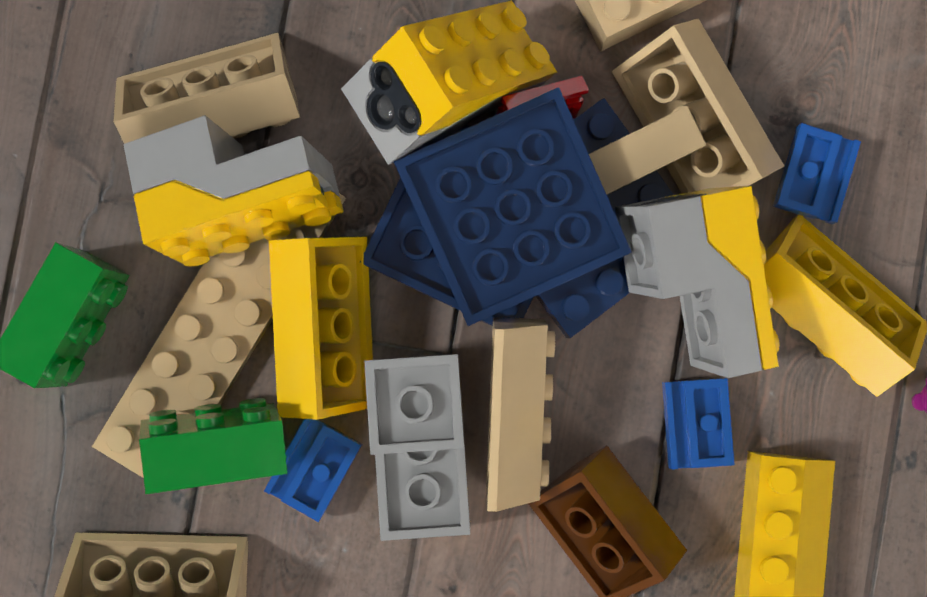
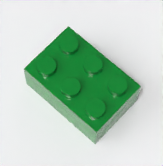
M55 242L0 338V369L33 388L66 387L68 383L76 381L84 369L85 361L82 359L89 346L95 345L105 332L106 323L104 320L112 307L116 308L124 299L128 289L125 283L130 275L87 251Z
M255 398L239 402L240 407L222 409L220 404H208L196 407L195 413L177 415L176 410H161L150 413L149 419L141 420L139 434L145 494L287 474L282 419L274 403L266 404V399Z

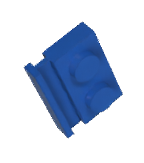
M801 123L798 125L773 207L808 218L823 220L831 225L837 223L861 141H852L843 138L842 135Z
M728 378L662 382L669 468L674 470L678 468L735 465Z
M304 419L285 452L287 474L272 476L264 492L281 499L283 503L319 522L363 444L319 420Z

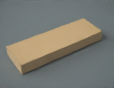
M688 106L590 153L589 156L606 195L703 148L706 146V143Z

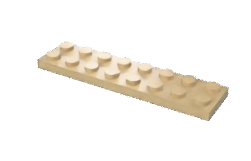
M339 193L341 203L343 204L346 198ZM336 215L331 216V220L323 225H303L291 229L288 236L276 240L322 238ZM264 238L249 243L250 247L238 253L222 252L210 256V260L203 264L92 445L93 448L143 477L139 444L141 420L149 419L150 413L161 410H176L177 415L195 413V408L198 406L222 404L273 320L269 240Z

